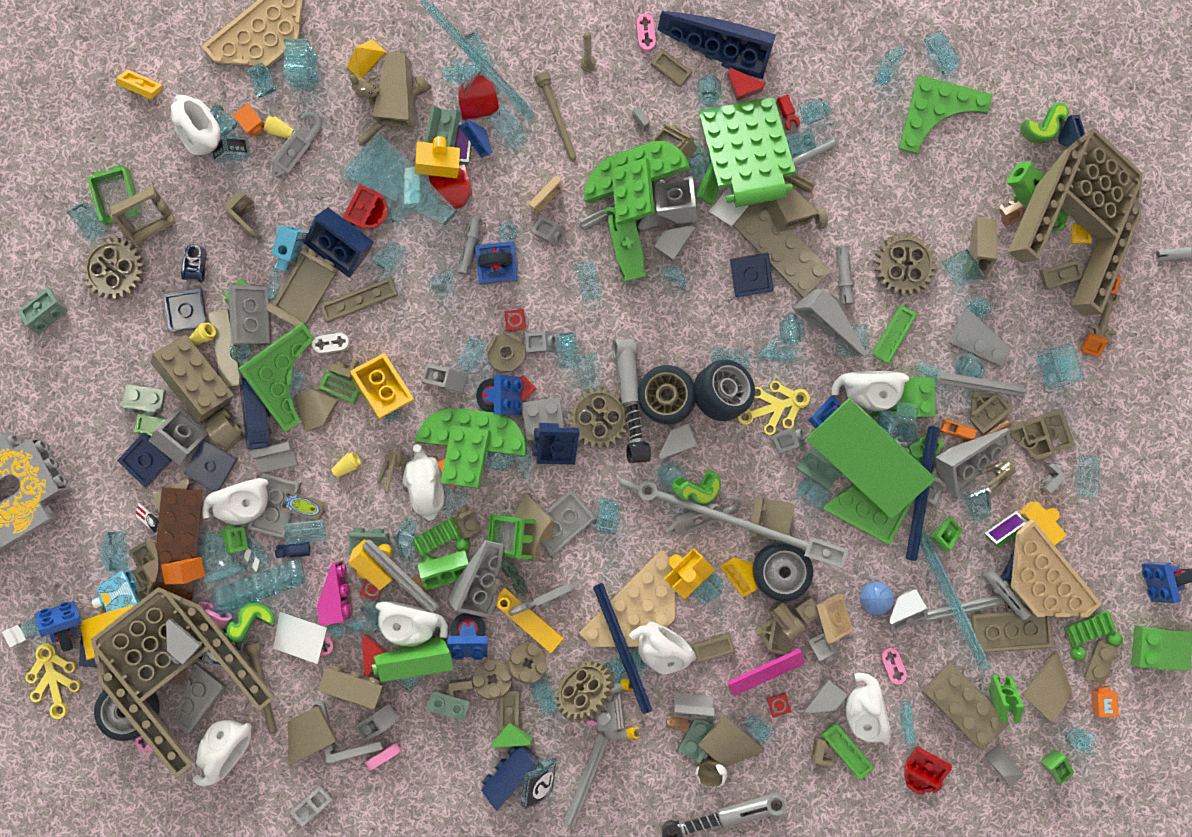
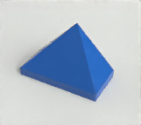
M470 120L459 125L481 158L492 153L485 128Z

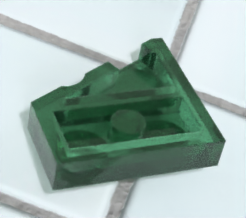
M511 558L507 559L501 564L503 572L513 581L512 586L517 594L521 593L522 596L530 592L528 586Z

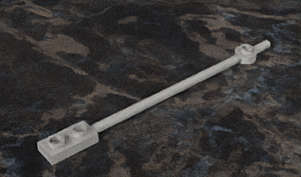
M621 478L619 484L620 486L637 491L639 496L645 501H652L655 498L805 549L804 556L841 569L844 567L849 552L848 549L810 537L809 542L708 507L685 501L679 497L658 491L657 486L651 481L638 484ZM647 488L652 489V493L650 495L645 494V490Z

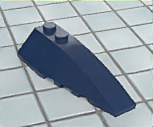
M670 11L661 12L657 29L674 40L682 41L689 45L688 47L692 50L700 51L710 60L714 59L722 62L721 66L727 69L733 68L744 74L762 79L776 34L721 19Z

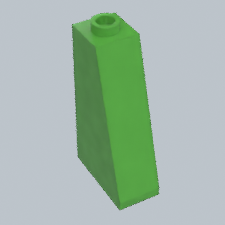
M440 636L429 639L418 646H405L373 656L375 664H372L374 676L378 675L380 682L454 670L450 651L444 639Z

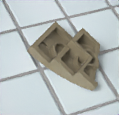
M1062 408L1007 427L1010 429V435L1035 460L1055 455L1058 450L1075 446ZM1058 438L1061 443H1058L1059 446L1054 447L1052 440Z
M525 493L515 517L537 520L536 524L525 523L524 535H531L533 541L532 543H523L522 554L533 555V558L528 560L535 562L540 560L541 541L553 539L554 520L545 512L540 504L534 502L531 493ZM516 523L512 524L508 545V551L513 552Z
M152 538L129 550L138 566L132 572L141 586V589L135 591L140 601L153 591L158 574V552Z
M1054 651L1043 663L1044 666L1032 678L1034 681L1021 693L1051 723L1062 712L1072 693L1057 651Z
M320 705L288 721L289 765L308 757L338 740Z
M725 715L698 744L724 767L764 751L755 740Z

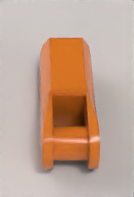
M942 419L943 425L942 428H939V431L967 441L975 439L976 429ZM951 425L955 426L954 432L949 431Z

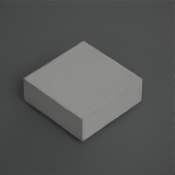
M639 106L633 109L632 115L642 129H646L649 126L650 120Z

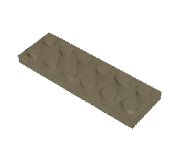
M764 202L749 205L732 225L759 254L769 253L770 265L802 298L831 272L791 229L778 231Z

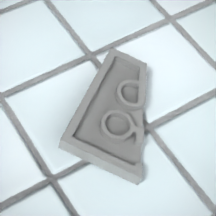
M965 307L948 341L1001 366L1011 350L1006 343L967 307Z
M197 662L193 664V672L186 685L187 690L180 702L174 723L187 734L193 733L226 687L225 684Z

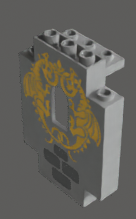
M14 432L0 434V480L9 475H14L20 482L19 490L0 502V552L59 518L56 513V507L50 500L56 496L72 492L70 481L62 473L61 465L55 460L51 446L46 441H43L42 438H31L20 445L19 438Z

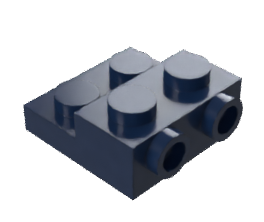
M539 423L538 428L534 429V440H537V442L532 445V456H535L536 464L575 465L580 434L579 428H559L558 423Z

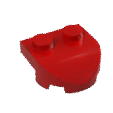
M471 75L465 78L458 89L462 120L500 114L494 83L483 75Z
M466 165L459 166L457 178L428 175L431 189L438 205L445 206L449 210L459 209L465 206L468 198L472 196V187Z
M359 184L342 218L362 229H375L386 219L388 206L380 193Z
M916 746L905 762L904 778L906 785L917 794L924 795L925 792L932 791L936 793L942 788L941 783L952 770V765Z

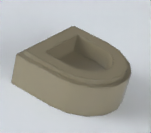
M824 208L816 209L818 214L814 219L816 228L822 229L828 225V216Z

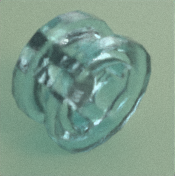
M504 223L501 225L499 233L502 239L511 241L516 237L517 230L512 223ZM507 227H511V231H514L513 234H509V237H506V234L503 233V230H506Z
M234 344L229 351L231 358L235 361L244 360L250 355V349L247 345Z

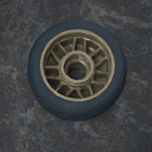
M672 365L657 366L648 371L640 381L638 387L640 408L646 416L657 423L674 424L684 420L692 412L696 403L694 382L688 373L679 367ZM670 390L673 392L671 400L666 401L663 399L662 394L664 391Z

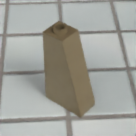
M402 51L387 52L378 88L379 94L376 96L372 117L378 124L415 128L411 61Z

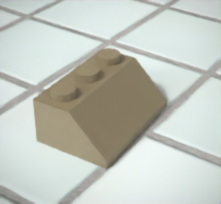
M332 664V667L328 666L325 668L318 691L376 709L380 706L385 684L380 683L378 678L370 677L367 679L362 677L360 672L351 670L349 673L343 671V667Z

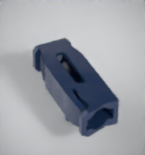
M241 374L239 385L246 448L269 447L267 417L272 415Z

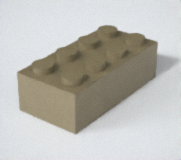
M187 335L180 337L153 353L150 363L198 423L231 403L234 394Z
M950 663L921 690L981 751L1010 724L1008 721L1000 722L995 707Z

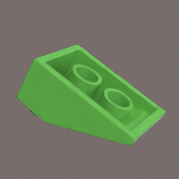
M909 378V381L904 385V391L899 402L888 410L872 411V418L935 417V378Z
M1134 625L1132 665L1151 669L1190 671L1192 631Z

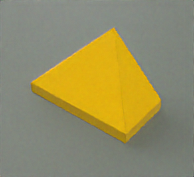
M369 40L355 48L347 68L356 77L363 78L386 54V51L374 40Z
M733 557L720 566L742 597L757 590L753 577V564L751 562Z

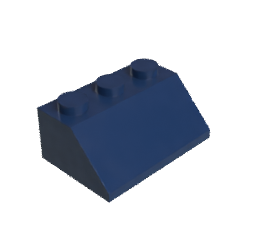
M329 207L314 217L304 242L305 245L322 258L334 263V267L348 278L351 277L368 255L374 243Z
M512 746L507 752L509 754L507 759H501L494 767L496 771L492 775L488 774L481 782L484 784L481 788L482 793L496 811L537 766L539 757L526 746Z

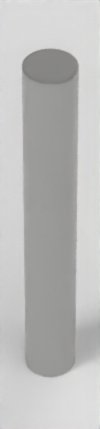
M832 139L793 158L794 166L837 146L836 141Z

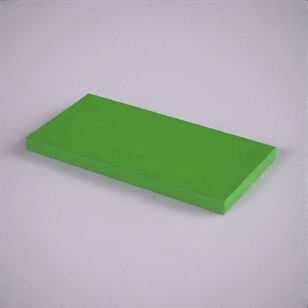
M850 397L807 437V441L891 519L935 481V477Z

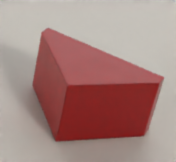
M733 68L729 69L727 77L736 101L762 92L765 86L764 82Z
M369 634L362 636L364 676H368L373 671L372 664H375L373 656L388 652Z

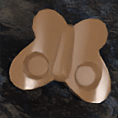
M671 717L668 719L666 724L668 728L678 727L683 734L689 731L688 718Z

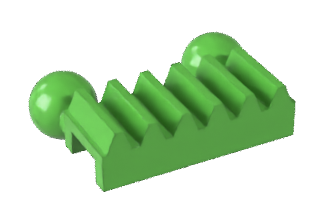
M453 517L411 539L419 556L422 558L421 563L435 559L428 552L454 538L456 539L455 547L459 552L463 550L467 552L471 546L468 538L463 540L453 521Z
M1107 610L1063 627L1072 647L1070 655L1075 661H1082L1086 658V650L1079 644L1086 643L1087 640H1093L1095 637L1107 634L1106 641L1109 645L1118 647L1123 641L1122 635L1115 631L1116 627Z

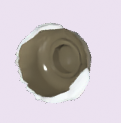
M708 759L703 761L695 771L699 783L706 787H719L726 781L727 770L716 760Z

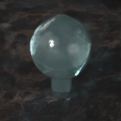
M447 270L446 273H436L432 277L430 288L435 294L444 296L452 291L454 286L453 272Z

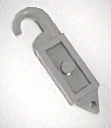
M306 112L301 116V119L312 117L315 124L309 132L304 129L293 131L271 160L273 162L271 177L274 178L284 173L288 174L309 147L322 126V121L316 113Z
M729 495L725 499L734 500L731 506L722 509L719 504L710 503L705 505V507L730 515L739 508L740 499L735 495ZM690 511L676 517L677 520L667 530L669 533H682V535H685L719 520Z
M577 580L572 583H565L509 610V615H516L534 606H540V608L551 604L550 600L556 597L558 600L569 596L568 592L580 585L581 582Z

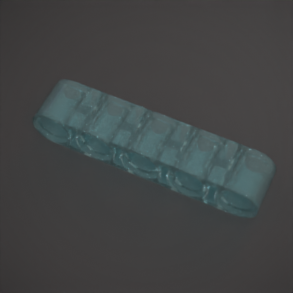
M299 560L289 561L215 589L212 592L214 612L224 614L241 608L248 603L257 602L303 584L305 582L302 562Z

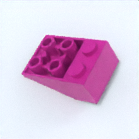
M342 560L331 564L319 598L317 610L320 626L344 622L350 619V615L353 614L352 604L348 603L347 595H350V587L348 583L345 584L344 577L347 576L346 564L342 563Z

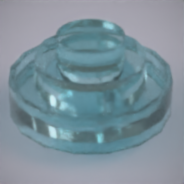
M487 452L485 462L493 470H504L511 464L513 455Z

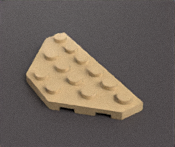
M257 0L204 43L202 48L215 63L270 68L299 44L303 0Z
M1030 519L1016 532L1011 588L1033 615L1037 617H1089L1102 604L1034 520Z
M662 550L610 600L628 647H638L639 637L633 640L629 636L638 627L645 626L649 622H655L667 628L675 619V590L664 579L673 568L669 565L670 558ZM601 609L579 631V634L592 647H616Z

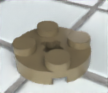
M504 333L497 335L491 339L487 347L488 359L491 365L499 371H514L525 360V346L521 339L514 334ZM509 347L512 354L504 358L501 350H506Z
M535 644L519 645L511 651L509 661H507L509 674L514 680L520 681L523 684L534 683L541 679L547 671L546 657ZM524 659L530 660V669L523 666V663H525Z
M488 659L476 668L473 674V685L477 694L483 699H500L510 691L512 677L504 663ZM496 676L498 682L496 684H488V677Z

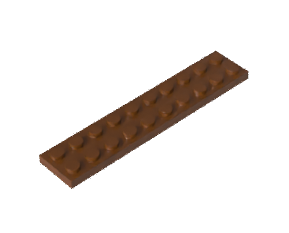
M162 487L156 542L159 566L153 591L160 587L189 601L193 599L194 580L185 584H165L161 565L197 558L203 490ZM185 670L167 684L184 685Z

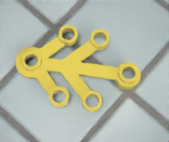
M773 381L769 385L772 392H780L789 397L788 399L780 400L764 392L762 388L755 387V389H759L761 392L760 396H755V398H760L770 403V405L753 411L748 409L744 413L748 414L749 419L747 421L742 420L741 414L737 417L738 421L743 425H747L753 421V418L774 412L769 423L764 426L765 434L772 435L776 431V425L784 408L792 406L788 417L782 420V426L785 429H790L794 426V419L799 409L806 407L810 402V396L806 390L797 389L793 391L781 385L779 381ZM773 383H777L779 385L778 390H774L772 388ZM798 395L803 396L802 402L797 401ZM789 419L791 421L790 427L785 426V420ZM767 426L773 427L772 433L766 431Z
M45 643L37 648V661L31 671L26 674L25 679L28 683L38 681V673L43 665L45 666L46 673L35 691L30 694V699L33 702L41 701L44 697L43 693L49 684L54 702L50 708V715L54 719H60L67 715L68 706L62 701L58 682L68 687L71 692L79 691L81 689V682L79 680H72L54 669L53 663L63 667L66 673H72L76 670L77 665L74 661L68 662L58 656L55 647ZM45 649L49 651L48 657L44 655ZM69 663L73 666L72 670L67 669ZM30 674L35 675L34 681L29 678ZM73 682L77 684V689L72 688ZM35 693H39V699H35ZM59 706L63 708V713L58 712Z

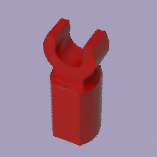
M789 95L779 97L777 103L783 118L786 119L785 128L788 131L791 129L789 124L791 121L795 122L796 126L799 127L800 120L794 115L795 110Z

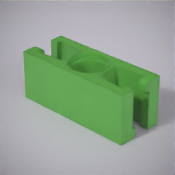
M465 550L418 564L425 591L457 581L469 564Z
M992 675L989 693L1000 722H1007L1008 712H1011L1014 716V723H1020L1024 705L1013 677L1006 676L1005 684L1001 685L999 682L1000 676Z

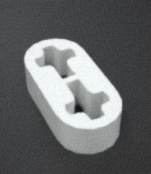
M343 333L318 336L312 342L313 349L319 354L342 352L350 346L349 338ZM340 337L346 340L342 347L338 344H333V342H338ZM320 340L330 344L323 346V350L317 347L320 344Z

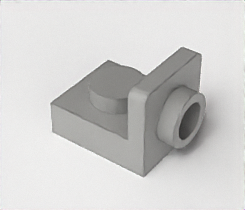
M542 215L531 230L533 234L548 241L554 247L562 241L565 230L559 224Z
M554 332L525 333L526 352L555 351L557 341Z
M798 424L772 435L779 454L800 447L805 442L804 431L799 428Z
M1048 463L1045 466L1053 474L1048 475L1042 481L1043 485L1040 489L1045 494H1051L1067 478L1063 473L1064 469L1056 463Z
M825 633L808 641L821 666L824 664L827 666L836 661L838 653L832 643H827Z

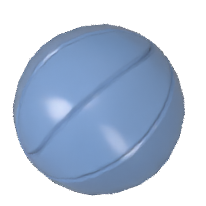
M878 581L866 584L862 588L859 597L862 608L867 613L875 616L888 613L892 609L895 599L891 588L887 584Z

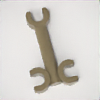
M1116 295L1113 301H1110L1108 298L1099 327L1094 324L1088 325V328L1094 330L1095 335L1107 338L1108 334L1116 335L1117 332L1114 330L1106 331L1112 307L1119 302V295ZM1108 340L1107 345H1112L1114 342Z

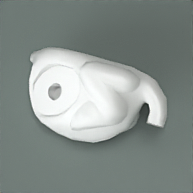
M176 95L171 105V119L179 139L182 140L186 149L194 155H205L213 152L217 148L221 137L220 127L213 116V112L199 99L186 95Z
M893 371L849 372L842 374L834 381L832 395H839L841 386H845L847 397H850L863 410L873 412L884 411L894 407L899 402L904 391V385L909 381V377L903 373Z
M416 444L413 446L415 452L414 459L406 463L403 485L408 489L411 506L414 511L428 521L435 519L444 505V489L441 483L442 471L437 464V459L428 457L422 447Z
M262 478L253 479L210 493L205 498L201 507L202 518L211 517L210 508L212 507L214 516L227 524L241 525L255 520L264 513L267 506L268 492L266 486L269 484L268 480Z
M384 601L376 604V609L379 610L378 625L380 631L388 641L394 644L409 647L421 645L432 637L436 627L440 628V637L447 638L448 624L438 613H432L427 609L398 602Z
M649 622L645 626H640L629 634L633 640L639 637L638 654L641 660L662 675L683 670L697 659L694 650L680 635L655 622Z
M856 673V682L863 681L866 685L856 687L847 698L845 709L848 724L853 734L867 742H883L884 745H888L891 739V731L881 686L869 674Z
M222 720L212 724L201 740L197 751L196 763L204 771L205 777L202 778L196 775L193 778V782L205 787L225 778L248 748L251 740L252 725L250 723L243 725L234 720Z

